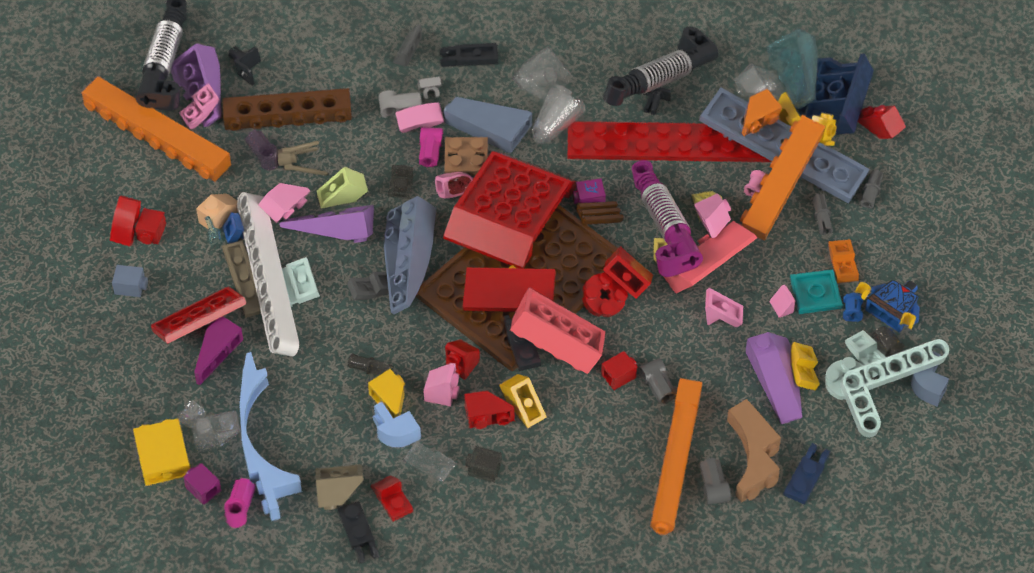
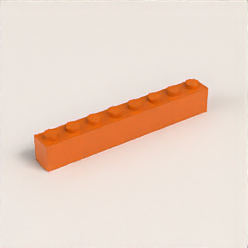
M99 76L82 91L83 104L89 111L94 110L106 121L111 120L115 122L121 130L132 132L138 140L143 139L155 150L160 149L164 151L170 159L181 161L187 169L196 170L204 179L209 178L215 182L231 166L230 154L157 110L142 107L136 102V98Z

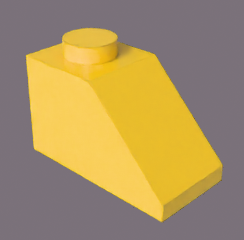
M389 369L368 382L369 395L377 404L383 402L392 418L400 416L404 400L405 382L399 374L395 375Z
M517 374L499 385L506 401L514 406V412L527 428L547 417L529 377Z

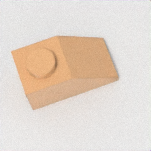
M228 194L210 195L196 208L199 223L213 233H216L224 225L231 213L238 212V200Z

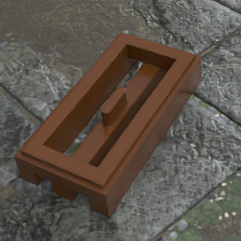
M616 201L578 203L576 207L583 225L619 223L624 219L623 214H620V208H616L618 205Z

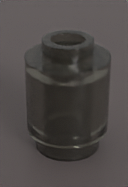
M882 326L874 331L872 338L877 342V348L885 357L903 352L904 344L891 328Z

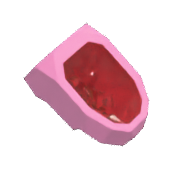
M453 172L436 176V191L439 197L444 199L461 196L473 178L464 172Z

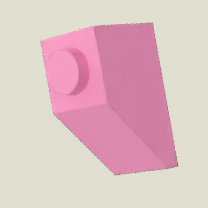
M718 193L694 204L701 223L712 238L716 237L731 220L728 214L731 208L726 198L722 200Z

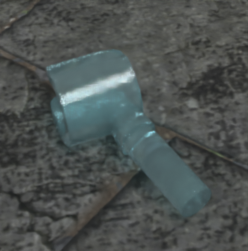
M206 216L205 220L209 228V244H213L212 240L218 239L222 243L221 230L213 226L210 216Z

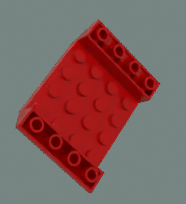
M492 151L455 204L443 239L508 265H513L516 268H524L532 256L533 243L562 198H570L578 181L502 152Z

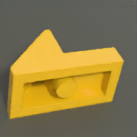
M784 92L778 100V103L782 106L778 120L792 126L794 121H799L801 117L787 93Z

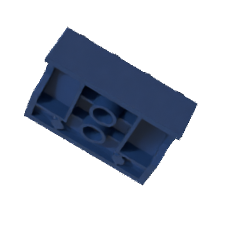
M864 53L860 54L857 63L841 64L831 57L808 60L793 103L796 110H798L799 116L804 115L812 119V116L821 115V112L834 115L833 119H836L835 135L854 133L874 71Z

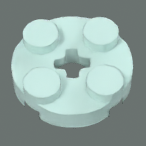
M846 357L831 364L825 376V385L828 392L837 399H845L841 389L843 376L848 371L864 365L851 357ZM852 379L851 384L846 382L849 387L854 388L858 386L857 381Z

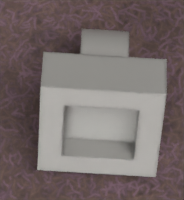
M440 76L420 79L418 81L419 91L424 90V99H428V91H434L435 97H439Z

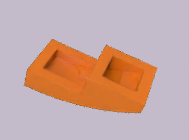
M851 240L829 241V252L837 283L859 281V273L854 261L855 252Z

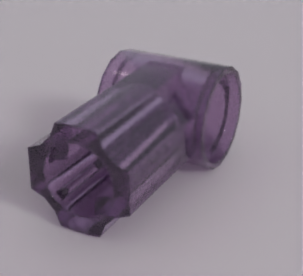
M255 129L249 132L245 138L246 144L260 161L261 167L267 171L275 170L279 166L276 146L268 141L262 131Z

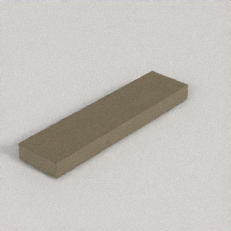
M243 240L223 245L222 250L236 292L241 294L247 303L242 306L245 318L261 314L250 261Z

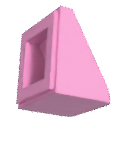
M782 285L770 300L778 317L793 313L795 299L787 286Z

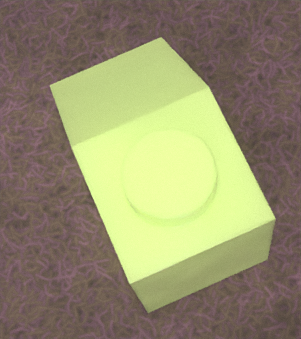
M347 167L342 168L317 190L320 207L326 208L356 202L368 191L364 174Z

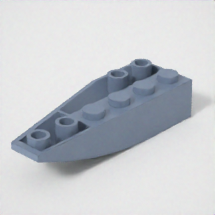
M419 196L390 210L386 217L384 255L392 314L410 307L425 277L430 260L436 207Z

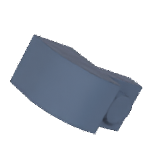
M932 351L935 356H941V354ZM936 365L912 374L911 387L915 395L921 400L938 407L947 389L949 378L935 373L938 367Z

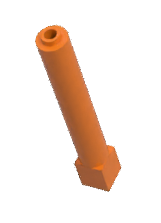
M681 378L679 380L651 520V528L661 535L672 532L675 526L701 397L702 382Z

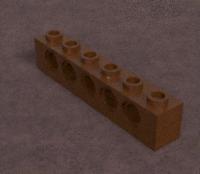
M349 88L222 98L225 130L238 131L244 128L260 129L270 126L279 128L283 125L301 126L307 123L323 124L333 121L342 123L352 120Z

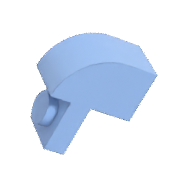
M383 402L374 405L375 415H373V420L377 426L378 439L382 443L390 447H404L421 439L420 427L410 411L392 418Z

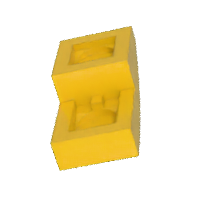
M793 342L791 345V363L796 385L816 390L820 383L814 371V367L818 363L814 350L811 346Z

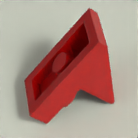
M390 475L370 485L393 522L413 512V507L403 493L399 479Z

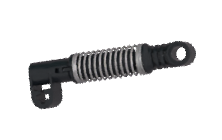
M166 0L165 14L156 27L143 65V77L136 95V102L142 107L173 111L180 106L179 85L166 79L169 76L183 34L182 24L187 19L186 0Z
M691 26L685 27L677 45V51L636 67L623 77H610L603 94V99L612 106H619L623 104L624 99L634 94H645L687 76L693 69L716 60L719 55L718 48L699 29Z

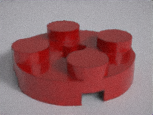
M606 272L593 275L585 282L582 289L584 306L591 314L597 317L603 316L607 318L614 316L622 310L628 297L627 291ZM600 290L607 292L608 299H601L602 293Z

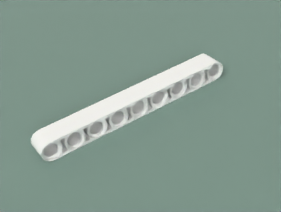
M242 192L237 201V208L244 227L243 235L270 352L275 354L295 356L299 349V340L270 216L258 205L264 197Z

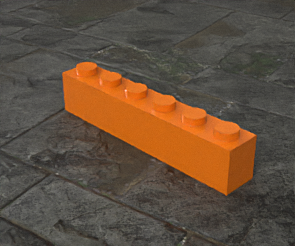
M804 115L801 116L799 121L795 120L792 124L790 138H785L782 142L780 156H775L772 160L770 174L763 176L760 183L762 186L759 193L755 191L750 201L752 204L749 211L745 209L740 219L742 227L754 233L757 238L764 241L767 238L824 135V125Z

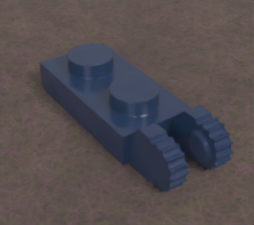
M814 443L811 444L806 456H803L783 494L804 505L825 467L824 465L830 455V451L825 449L821 454L819 462L811 460L817 451V445Z

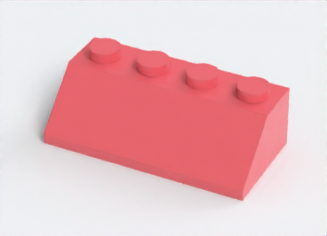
M732 221L726 224L716 237L712 238L707 233L697 240L699 243L697 247L703 256V261L697 268L664 278L677 294L696 284L757 239L754 233Z
M528 288L512 319L510 330L518 337L532 342L537 348L548 351L555 358L571 364L576 370L588 374L602 356L605 331Z

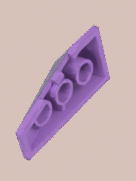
M195 44L173 61L171 73L174 82L179 87L182 86L186 91L183 95L186 100L191 99L193 102L192 95L206 84H210L219 97L217 105L201 122L204 127H207L221 118L220 65L214 47Z
M366 205L346 208L337 215L335 212L329 211L319 214L318 217L306 215L281 221L279 224L282 228L344 240L354 239L355 243L367 241V237L373 234L374 206Z
M770 332L747 338L746 354L780 423L784 424L802 418L800 389L796 385L792 371L791 345L788 339Z

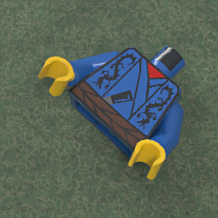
M891 280L887 284L884 283L872 287L865 282H860L854 291L855 293L862 294L861 298L863 300L867 297L866 311L899 333L905 324L909 326V329H912L913 325L919 321L920 307L917 305L918 296L915 294L918 287L912 281H907L904 285H901L897 281Z

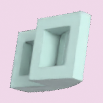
M864 330L845 340V344L862 365L886 358L877 349V342ZM875 371L869 372L871 377L873 378L879 375Z

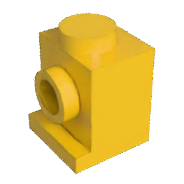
M821 112V115L812 116V120L825 126L824 135L820 143L825 146H834L835 141H832V137L836 133V119H833L834 115Z

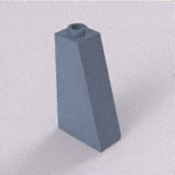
M455 97L451 104L448 103L444 109L446 124L474 137H488L489 144L510 154L532 126V112L470 99Z

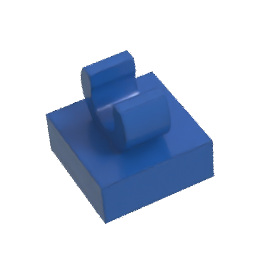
M231 213L222 226L227 243L230 244L237 242L239 238L244 239V227L239 213Z

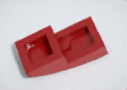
M122 195L119 197L113 217L110 241L126 246L132 245L135 224L139 220L141 201Z

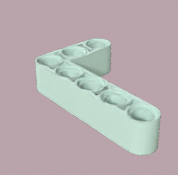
M940 339L933 340L845 373L841 382V389L861 435L873 437L877 434L881 425L880 417L868 390L943 363L949 353V346L945 341ZM932 349H941L943 355L935 356L932 353ZM919 356L922 363L914 364L910 357ZM896 363L900 366L901 370L893 372L889 365ZM868 372H877L879 379L873 380L869 378ZM854 379L857 381L858 386L854 388L849 387L846 380ZM863 400L867 407L863 409L858 408L855 405V401ZM872 421L875 424V428L873 430L866 429L863 422Z

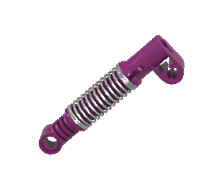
M641 160L635 162L631 168L635 187L641 191V198L646 209L668 244L660 247L655 253L659 274L664 277H672L697 268L702 263L703 256L691 237L688 223L667 187L656 177L650 161Z

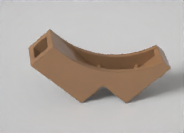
M747 399L729 409L727 422L739 435L747 455V469L736 489V497L741 503L746 499H754L765 487L768 489L772 488L778 482L780 468L770 457L779 451L781 437Z

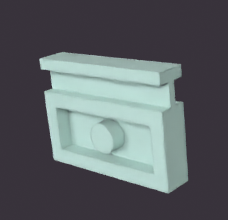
M307 257L289 263L286 267L282 268L291 307L295 303L301 304L320 296Z

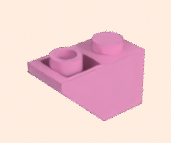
M279 183L265 195L258 205L278 223L282 218L287 220L295 212V207L299 210L308 201L305 197L310 193V190L305 187Z
M450 363L429 371L424 387V401L451 406L453 399L457 400L460 387L457 386L459 374L456 373V364Z

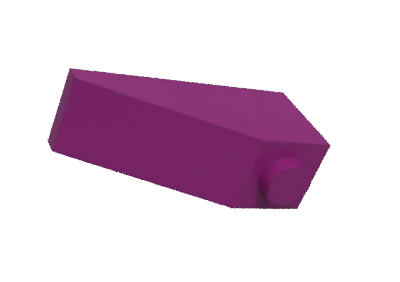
M223 316L212 321L206 330L194 371L198 385H201L243 341L242 328Z

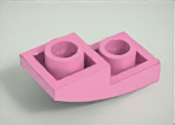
M206 84L192 95L194 101L179 112L191 130L196 128L211 113L219 101V97L210 84Z
M439 103L418 105L396 112L399 130L402 133L421 126L431 128L444 123Z

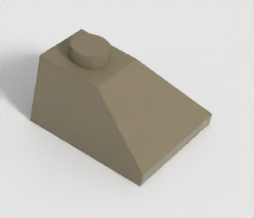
M362 464L317 468L318 507L332 510L338 508L339 505H343L363 481Z

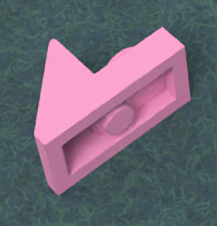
M708 288L706 290L705 305L707 325L719 319L734 327L742 325L743 305Z

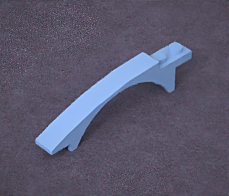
M250 352L246 354L240 396L241 438L249 479L252 483H256L259 495L264 494L265 500L261 501L264 514L269 513L271 521L281 519L276 499L302 492L299 475L285 472L268 463L257 453L248 438L246 427L249 412L256 398L269 385L266 378V368L256 370Z

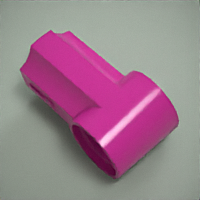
M421 127L420 165L424 167L437 166L439 148L442 147L443 128Z
M241 478L235 481L231 496L224 506L226 522L233 528L241 527L247 521V512L256 489V485L249 479Z

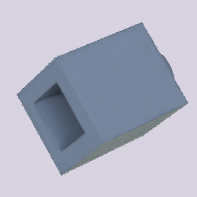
M117 265L112 281L114 294L141 297L142 290H146L148 285V278L145 277L143 268Z

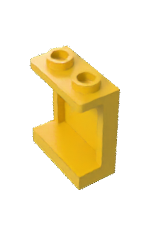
M167 419L160 423L146 424L133 429L146 486L182 478L190 470L179 419Z

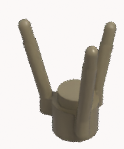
M319 141L278 149L279 166H285V170L328 175L326 171L293 165V163H297L296 154L318 150L317 147L312 146L319 145Z

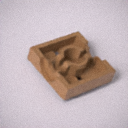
M445 137V174L464 172L476 175L488 158V137Z

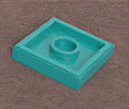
M833 269L790 275L799 314L843 308Z

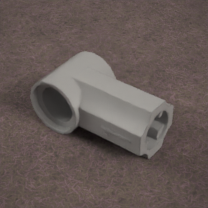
M387 90L381 92L378 97L381 115L384 118L393 115L396 117V112L421 105L419 92L397 94L395 91Z

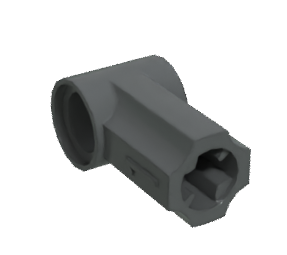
M660 358L638 366L639 376L644 378V384L649 385L659 403H667L676 397L677 392L667 377L666 367Z
M707 458L705 461L700 462V470L704 482V496L707 495L708 499L706 504L730 502V487L728 481L724 479L720 460Z

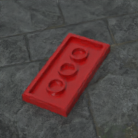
M467 267L463 310L516 312L528 288L553 301L556 271L555 269Z
M227 286L151 324V329L154 334L168 344L247 303L241 294Z

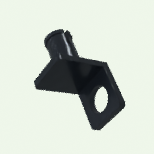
M233 46V49L229 50L228 56L234 60L237 74L253 86L255 82L251 68L261 62L258 48L254 46L245 53L239 47Z
M659 87L643 94L649 96L643 111L649 113L651 109V114L656 115L660 100L671 101V90Z

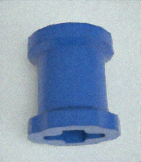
M858 293L846 294L843 298L845 303L843 319L854 322L861 321L863 318L861 311L863 299Z

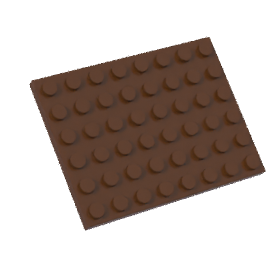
M558 205L533 243L532 256L524 268L555 269L553 302L576 314L584 307L582 289L585 282L593 275L605 272L603 268L606 260L618 248L589 226L583 225L582 221ZM464 247L421 284L415 297L512 372L517 368V364L507 338L503 316L509 315L512 321L516 312L463 310L467 267L509 268L511 265Z

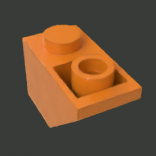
M768 89L750 97L741 133L743 136L750 133L754 134L768 124L772 125L778 121L782 106Z

